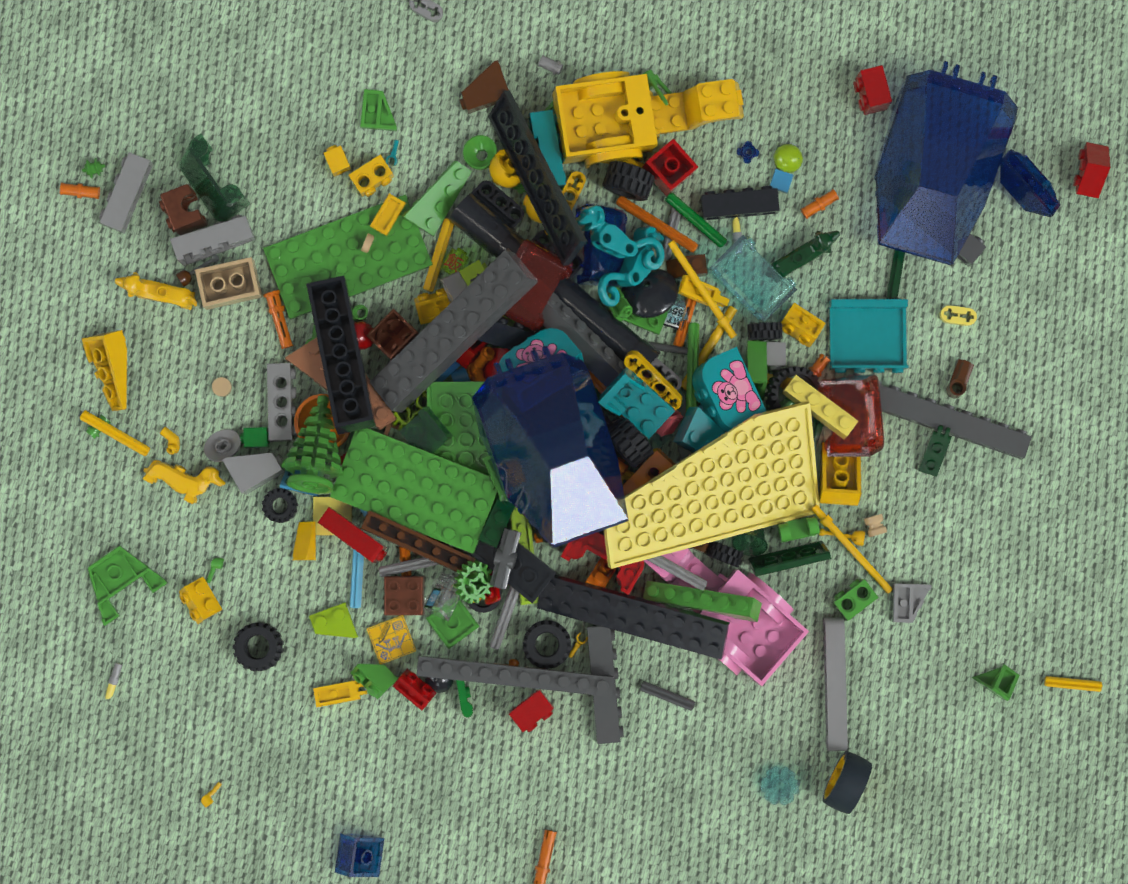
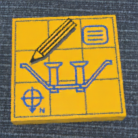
M403 615L367 628L380 665L416 651Z

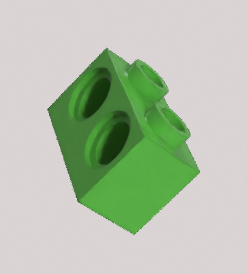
M865 579L854 580L849 584L850 589L846 592L842 590L834 596L835 600L832 603L846 621L852 619L879 598ZM860 587L866 590V595L863 598H859L857 595V590ZM844 599H848L851 602V607L848 610L842 607Z

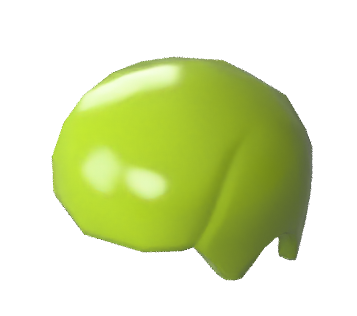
M783 144L777 147L773 154L776 167L783 172L793 173L803 163L800 149L792 144Z

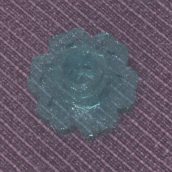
M773 766L766 770V777L761 778L760 790L765 792L764 798L771 804L776 805L779 802L782 805H787L793 802V795L799 793L800 782L794 779L795 772L788 767L780 769L778 766Z

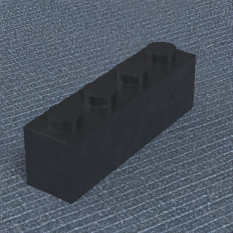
M763 186L761 190L743 188L740 192L728 189L719 194H716V191L704 192V195H701L700 198L702 218L705 221L778 214L780 211L778 188H772V186Z
M502 316L478 340L511 350L514 346H518L526 341L528 337L542 331V329L537 326L527 327L520 321L513 323Z

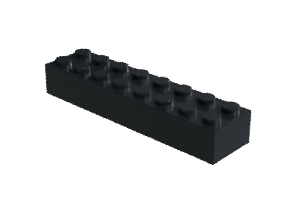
M345 276L307 283L337 434L375 427L376 422Z

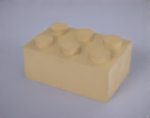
M252 257L195 270L202 305L206 310L262 298L256 265Z

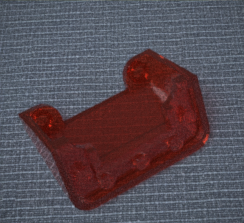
M526 239L519 247L516 255L538 282L504 316L536 331L542 327L545 321L542 312L559 281L569 278L571 275L573 263L571 262L570 265L563 266L555 252L536 241Z
M860 375L821 380L819 392L858 420V423L845 439H842L831 430L832 435L828 437L824 444L827 457H870L881 451L884 447V429L877 375Z

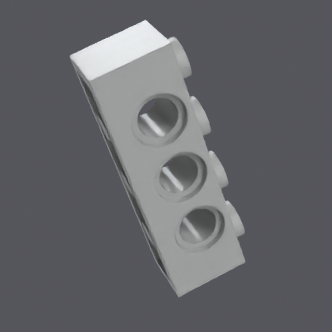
M290 363L267 364L269 441L271 442L294 441V437L297 436L294 427L297 407L293 406V398H296V387H293V379H296V369L292 368ZM282 378L286 379L287 385L284 388H278V381ZM284 397L287 399V405L280 408L278 400ZM284 416L287 417V425L280 427L278 424L279 419Z

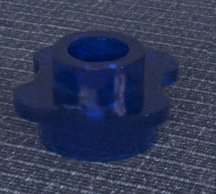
M746 141L742 148L737 149V155L744 159V163L749 164L754 157L759 156V150L752 145L751 141Z

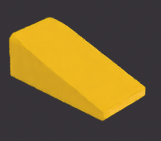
M299 522L293 550V560H316L315 522Z

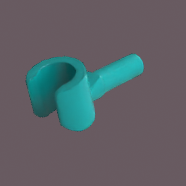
M394 140L391 155L386 157L387 165L391 157L395 159L394 166L398 163L396 158L398 140Z

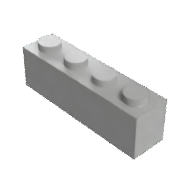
M130 152L128 156L123 158L121 173L116 175L113 192H109L107 197L108 204L99 216L100 223L103 226L124 234L153 167V163L150 160Z

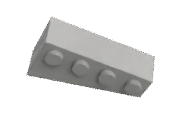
M237 215L229 221L215 223L213 226L171 238L170 241L177 260L183 266H186L214 254H219L254 241L255 237L248 218Z

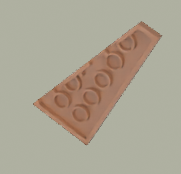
M316 337L286 356L285 359L327 390ZM366 375L376 422L375 427L381 430L395 421L396 417L370 384V379Z

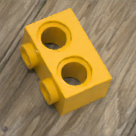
M380 154L350 173L349 177L361 196L366 195L369 197L376 192V188L380 185L384 187L391 183V178L394 175ZM383 168L386 171L383 176L375 175L376 170ZM364 178L369 179V184L366 187L359 185L360 181Z

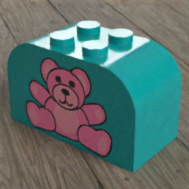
M555 328L544 329L528 337L526 341L518 346H514L499 362V372L505 393L522 414L586 373L582 352L563 331Z
M737 347L710 358L695 369L692 376L695 398L701 403L702 411L723 431L728 432L751 416L766 412Z

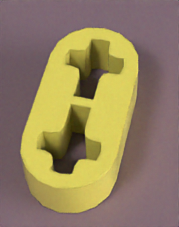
M950 305L940 311V319L948 324L970 326L975 323L977 314L971 308ZM949 309L952 314H957V316L947 319L944 313ZM969 312V316H972V319L966 322V318H962L960 315H966Z

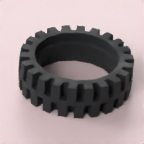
M796 366L782 368L779 372H775L773 374L774 377L769 379L770 383L766 385L768 391L765 392V397L768 400L765 401L766 405L770 406L768 407L769 411L782 408L778 399L779 387L786 378L791 376H799L823 394V389H820L822 384L817 381L819 379L817 375H813V372L807 370V368Z

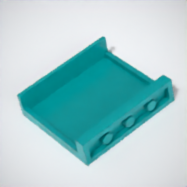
M831 299L829 301L830 370H835V373H846V370H854V373H865V370H873V373H884V370H892V373H904V370L909 368V365H907L906 308L908 307V299Z

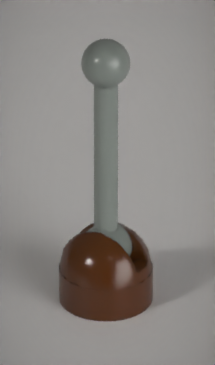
M214 254L210 260L191 272L182 270L175 275L183 287L191 282L192 275L195 274L196 269L204 268L212 262H217L219 256Z

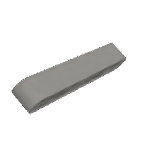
M824 617L827 751H847L844 617Z

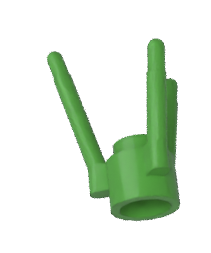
M652 70L643 73L647 74L649 90L654 88L664 104L668 105L667 100L657 85L659 84L667 94L672 92Z

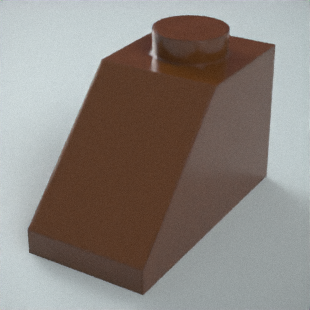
M705 254L685 256L698 277L707 275ZM677 258L666 261L667 272L674 279H682L683 275H688Z

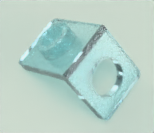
M678 294L674 305L667 311L670 323L688 319L683 295ZM675 308L683 310L680 317L672 315V311Z

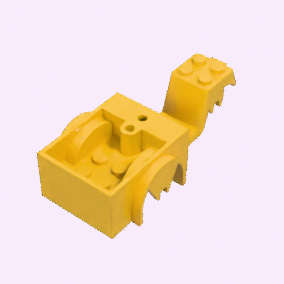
M625 71L603 72L579 78L573 84L555 86L552 98L554 111L557 116V130L560 136L563 164L584 161L585 169L598 162L609 164L613 161L623 162L634 157L637 158V161H642V153L652 152L658 145L657 139L660 137L659 134L693 130L702 125L717 121L742 119L744 117L742 107L744 104L739 83L733 79L699 83L683 92L664 94L668 105L664 104L659 95L653 96V92L649 90L647 74L630 76V73ZM642 108V114H638L636 109Z

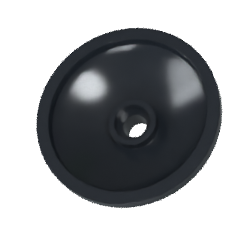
M658 268L652 270L640 284L622 287L621 292L632 307V315L640 318H653L664 314L674 305L678 295V288L673 276L667 271Z

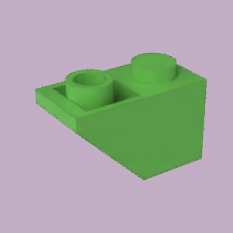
M357 664L350 672L355 681L361 683L367 689V692L377 700L398 679L385 665Z

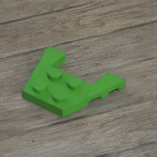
M122 546L117 547L88 567L104 626L120 617L110 598L141 577L152 593L168 584L167 580Z

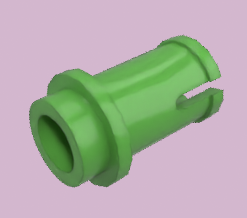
M102 414L100 415V419L107 422L108 424L111 423ZM92 426L87 427L86 432L94 439L97 436L100 437L101 431Z

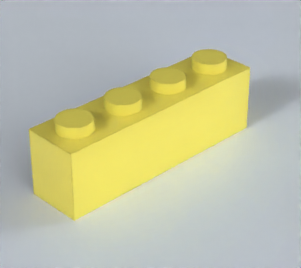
M795 375L782 393L795 404L809 402L811 405V415L842 439H845L858 423V420L797 375Z

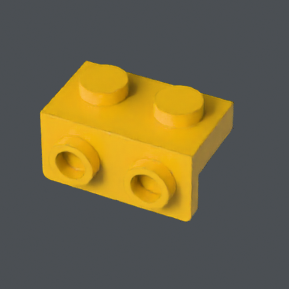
M204 577L184 586L179 591L180 600L183 604H186L190 617L197 624L223 610Z

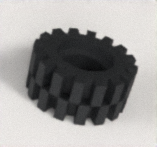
M782 323L747 324L748 340L782 339Z
M275 488L267 492L268 494L263 497L264 500L262 501L264 515L269 520L277 523L290 521L295 513H297L298 506L297 499L293 493L283 488ZM277 498H283L287 502V509L282 513H277L273 509V502Z
M713 541L710 543L706 555L731 566L739 567L744 553Z

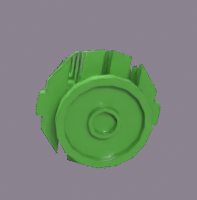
M325 395L318 396V405L312 407L309 413L312 416L307 417L304 422L307 428L302 427L298 433L299 436H303L305 439L299 437L295 439L294 447L289 450L288 458L284 459L281 465L286 471L294 474L287 479L286 484L288 487L298 491L315 494L331 493L334 485L330 480L324 478V474L330 475L329 479L343 476V470L340 466L341 459L339 454H337L339 452L336 442H329V440L336 441L337 438L335 432H330L335 427L334 422L328 419L332 418L331 409L327 408L329 398ZM295 470L301 471L300 474H295Z

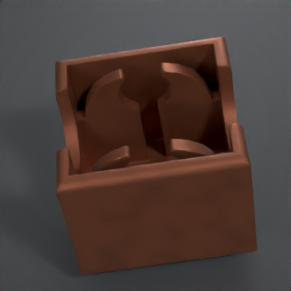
M189 184L160 195L162 199L159 201L160 207L168 215L169 218L166 219V222L173 233L177 232L181 236L208 225L205 216L201 215L199 209L188 212L190 203L198 200L195 191Z
M393 308L366 336L392 360L419 333Z
M384 576V615H425V576Z

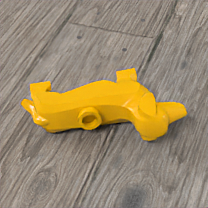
M136 272L131 276L115 279V284L127 290L129 297L137 296L138 298L156 302L175 304L191 310L193 305L197 306L195 292H191L186 288L141 279Z
M154 460L148 468L143 470L146 473L143 480L153 484L158 479H162L176 492L186 494L184 500L191 504L197 503L198 499L196 497L205 493L210 483L217 486L226 484L219 477L218 469L212 466L205 467L198 476H192L185 472L186 468L176 464L174 467L165 462Z

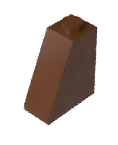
M498 60L494 61L461 92L462 99H459L462 109H466L468 114L494 106L503 91H509Z

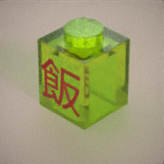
M451 248L440 267L441 270L451 275L464 269L469 261V257L466 256L467 252L460 248Z

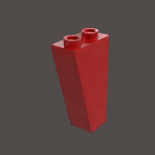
M328 507L318 521L321 526L372 563L381 562L387 554L385 551L387 547L331 507Z

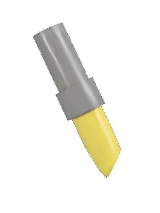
M736 217L732 221L735 254H742V232L739 219Z
M115 663L112 675L108 681L105 699H110L113 696L122 669V664Z

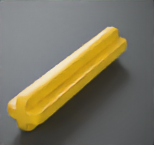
M1046 676L1044 679V685L1047 687L1102 691L1101 681Z

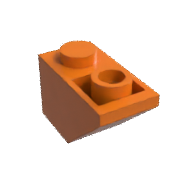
M600 558L585 583L605 588L617 568H609L608 562Z

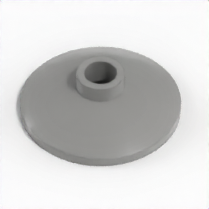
M230 429L215 432L207 439L204 445L205 455L214 462H222V459L226 457H233L240 449V436L237 432Z

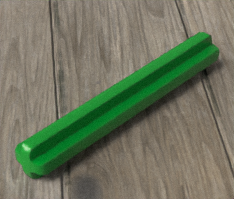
M672 192L667 195L665 201L720 248L726 244L727 239Z

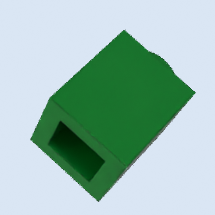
M243 428V433L240 434L241 444H244L245 448H269L268 428Z

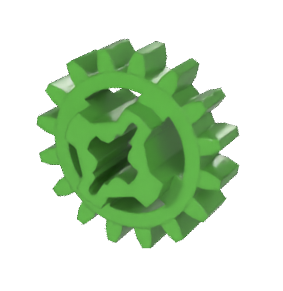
M477 560L475 562L468 561V565L462 564V571L457 570L459 576L454 577L457 583L453 587L458 589L455 594L459 595L461 600L471 604L473 602L479 603V598L485 600V593H491L488 589L493 587L490 585L492 576L489 575L492 570L487 568V564Z

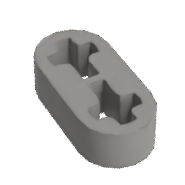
M410 0L411 10L431 22H439L443 18V9L437 3L431 0H421V4L425 8L421 6L415 8L413 2H418L419 0ZM428 9L432 11L438 9L439 16L435 15L434 17H431L432 14L430 11H428Z

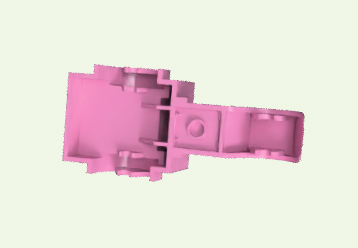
M689 548L661 555L706 580L708 583L704 590L753 597L762 603L758 622L691 609L695 613L730 622L724 656L722 660H718L736 676L743 671L758 685L763 686L808 634L809 631L790 615L794 609L753 573L749 572L745 576L740 570L736 569L728 578L721 573L717 576L697 559ZM644 560L667 584L696 588L650 561Z

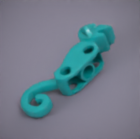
M588 206L581 210L580 216L576 220L579 226L584 225L581 229L582 231L592 230L591 242L595 248L617 258H629L637 254L638 248L644 245H651L656 251V259L652 262L651 257L654 255V251L647 250L643 255V264L649 270H656L661 267L665 253L659 240L653 237H644L637 241L630 240L616 225L608 224L604 221V210L600 206Z
M652 226L637 228L633 237L634 241L644 237H653L660 242L664 240V236L657 233L656 228ZM644 245L638 248L635 256L624 259L621 270L618 273H606L600 278L598 295L605 306H616L620 300L618 289L614 286L607 287L609 281L616 280L617 284L621 287L636 286L652 271L644 266L643 255L647 250H652L654 247ZM655 254L651 257L652 262L656 259Z

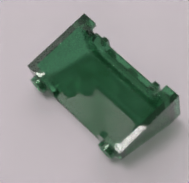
M200 133L190 141L180 161V169L212 216L219 222H225L248 207L250 202L236 185L229 184L220 189L206 169V166L211 164L209 155L213 149Z

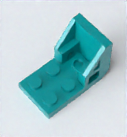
M627 367L602 392L598 401L609 411L629 419L648 439L675 412V409Z

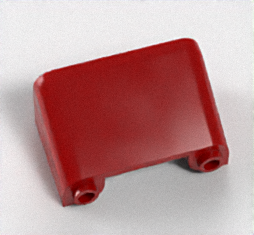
M580 526L574 531L560 557L567 561L579 559L584 556L586 550H589L607 561L604 535L590 527ZM644 560L619 567L616 581L621 586L620 591L628 595L630 594L644 569Z

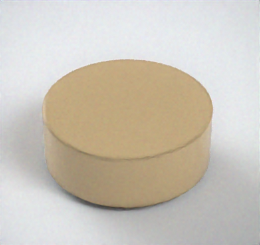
M367 234L361 248L362 252H369L375 238L374 235Z
M219 377L213 381L212 390L217 396L225 397L230 394L232 384L228 379Z

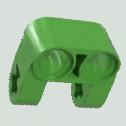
M816 516L777 524L781 543L815 536L820 533Z

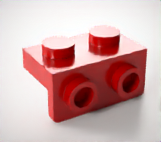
M408 668L393 685L397 691L421 711L437 693Z

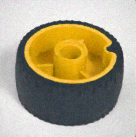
M845 751L830 776L822 801L837 811L850 814L864 792L871 774L872 763L859 755Z

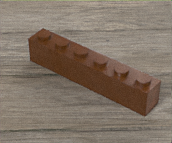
M370 510L367 512L360 529L456 573L457 570L462 571V564L468 565V561L475 562L476 560Z

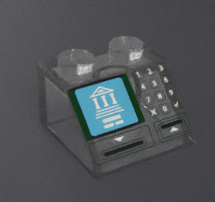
M441 573L439 578L437 577L433 583L431 594L425 598L424 608L428 613L449 621L460 596L455 594L458 589L453 587L457 583L454 580L456 576Z

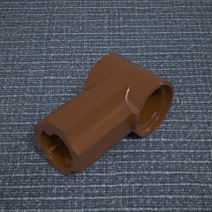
M958 359L951 380L946 387V393L950 398L956 399L965 393L974 364ZM952 385H958L960 393H955L952 390Z

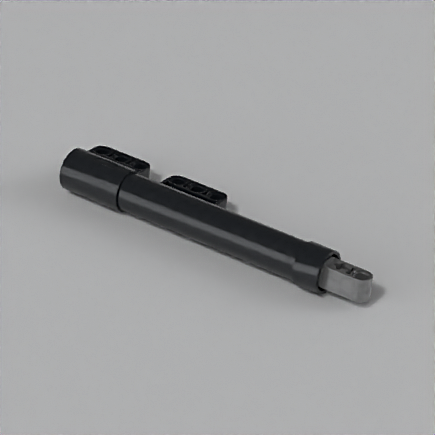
M486 180L482 181L459 203L449 220L481 248L496 258L509 248L622 361H624L628 352L638 351L668 382H672L675 385L677 391L679 390L682 383L679 376L657 359L661 352L646 339L640 338L622 321L617 320L609 310L573 281L583 263L578 255L571 262L577 268L573 269L569 265L563 266L559 257L554 254L555 249L545 230L538 232L530 242L526 241L516 232V229L523 220L524 210L494 183ZM486 189L490 194H484L481 190ZM496 202H502L505 206L499 207ZM510 214L518 215L519 219H513ZM544 238L548 243L543 244L539 239ZM636 358L630 359L631 363L637 361ZM649 370L642 371L644 377L650 378L652 376ZM660 383L655 385L660 391L665 390L664 385Z

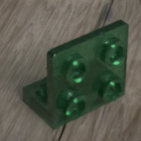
M428 406L422 408L418 412L419 415L403 427L400 433L410 445L433 454L451 439L453 435Z

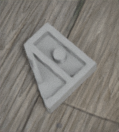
M893 584L892 622L913 623L928 591L931 589V585Z

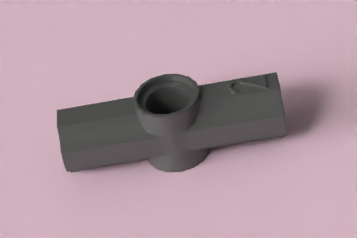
M508 528L504 529L500 548L497 549L494 558L495 566L490 581L491 586L501 589L507 588L511 570H513L517 559L516 551L521 532Z

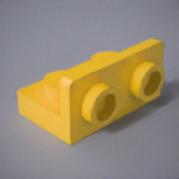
M444 288L436 290V293H422L417 298H414L421 325L432 322L450 304Z
M793 303L781 321L784 333L792 336L809 348L826 324L796 303Z

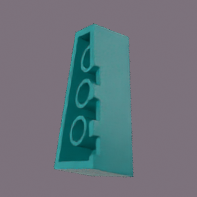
M553 110L529 113L528 120L531 133L559 187H563L566 185L565 171H563L562 152L559 149L560 136L556 132L555 127L558 124L557 116L553 114Z
M689 407L673 442L694 453L726 432L699 407Z

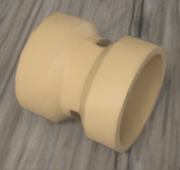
M882 514L864 519L865 525L869 526L867 531L869 537L887 532L886 526L883 523L881 524L884 520Z

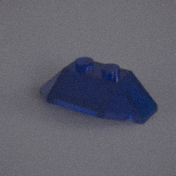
M1012 149L1008 150L1000 161V183L1025 211L1052 217L1061 204L1057 200L1051 182L1027 155L1015 152Z

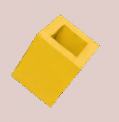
M333 145L323 153L334 177L352 170L341 145L338 147Z

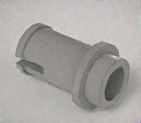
M542 55L538 63L539 67L553 72V75H560L564 66L561 64V61L556 62Z

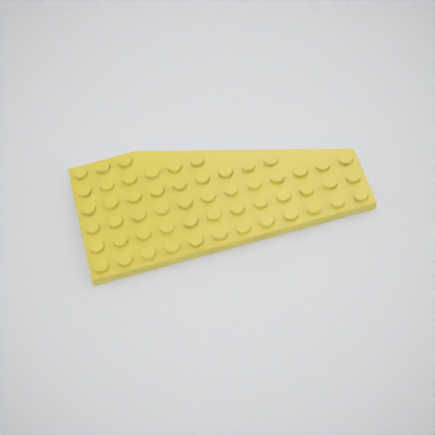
M802 402L751 416L603 509L601 514L608 567L611 569L815 514L811 508L815 504L820 507L810 403Z

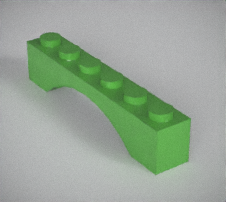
M647 581L643 599L672 607L708 611L753 622H758L762 605L761 602L753 597Z

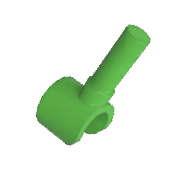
M215 558L212 560L210 573L206 579L207 583L211 582L216 568L222 569L224 559Z

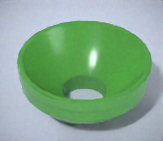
M484 135L470 138L463 148V157L466 163L477 170L489 168L492 158L498 153L495 142ZM480 151H485L488 154L487 158L483 161L477 159V154Z

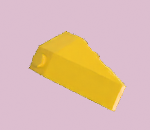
M122 330L82 338L88 362H93L97 369L94 374L104 384L102 391L112 411L125 410L127 408V346Z

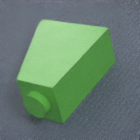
M759 340L747 341L745 365L763 401L767 385V342Z

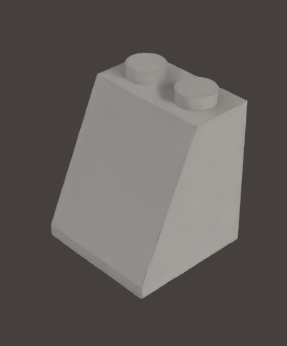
M274 453L226 457L222 459L240 492L246 495L285 473V468L281 467L284 461L283 457Z

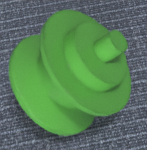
M97 158L92 163L86 160L85 168L82 171L90 175L91 178L96 173L101 176L105 164H101Z

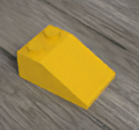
M822 442L819 503L858 506L861 497L860 445Z

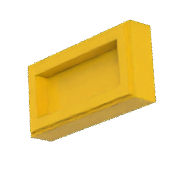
M389 193L370 227L387 236L406 203Z

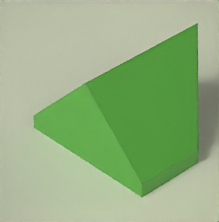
M1003 664L1000 668L971 678L1002 700L1008 701L1020 675Z

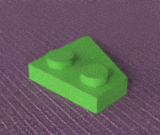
M364 89L361 128L397 131L396 123L383 91Z

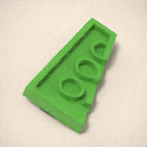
M454 161L438 177V180L426 190L422 197L417 199L408 211L404 212L402 217L429 235L435 236L472 171L458 161Z

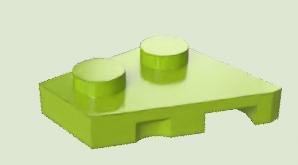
M346 602L309 616L315 634L348 638L358 637Z

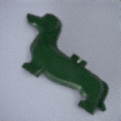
M817 231L814 235L815 238L767 267L770 272H766V275L774 277V280L778 283L791 272L812 262L824 253H831V245L840 236L839 231L825 233Z

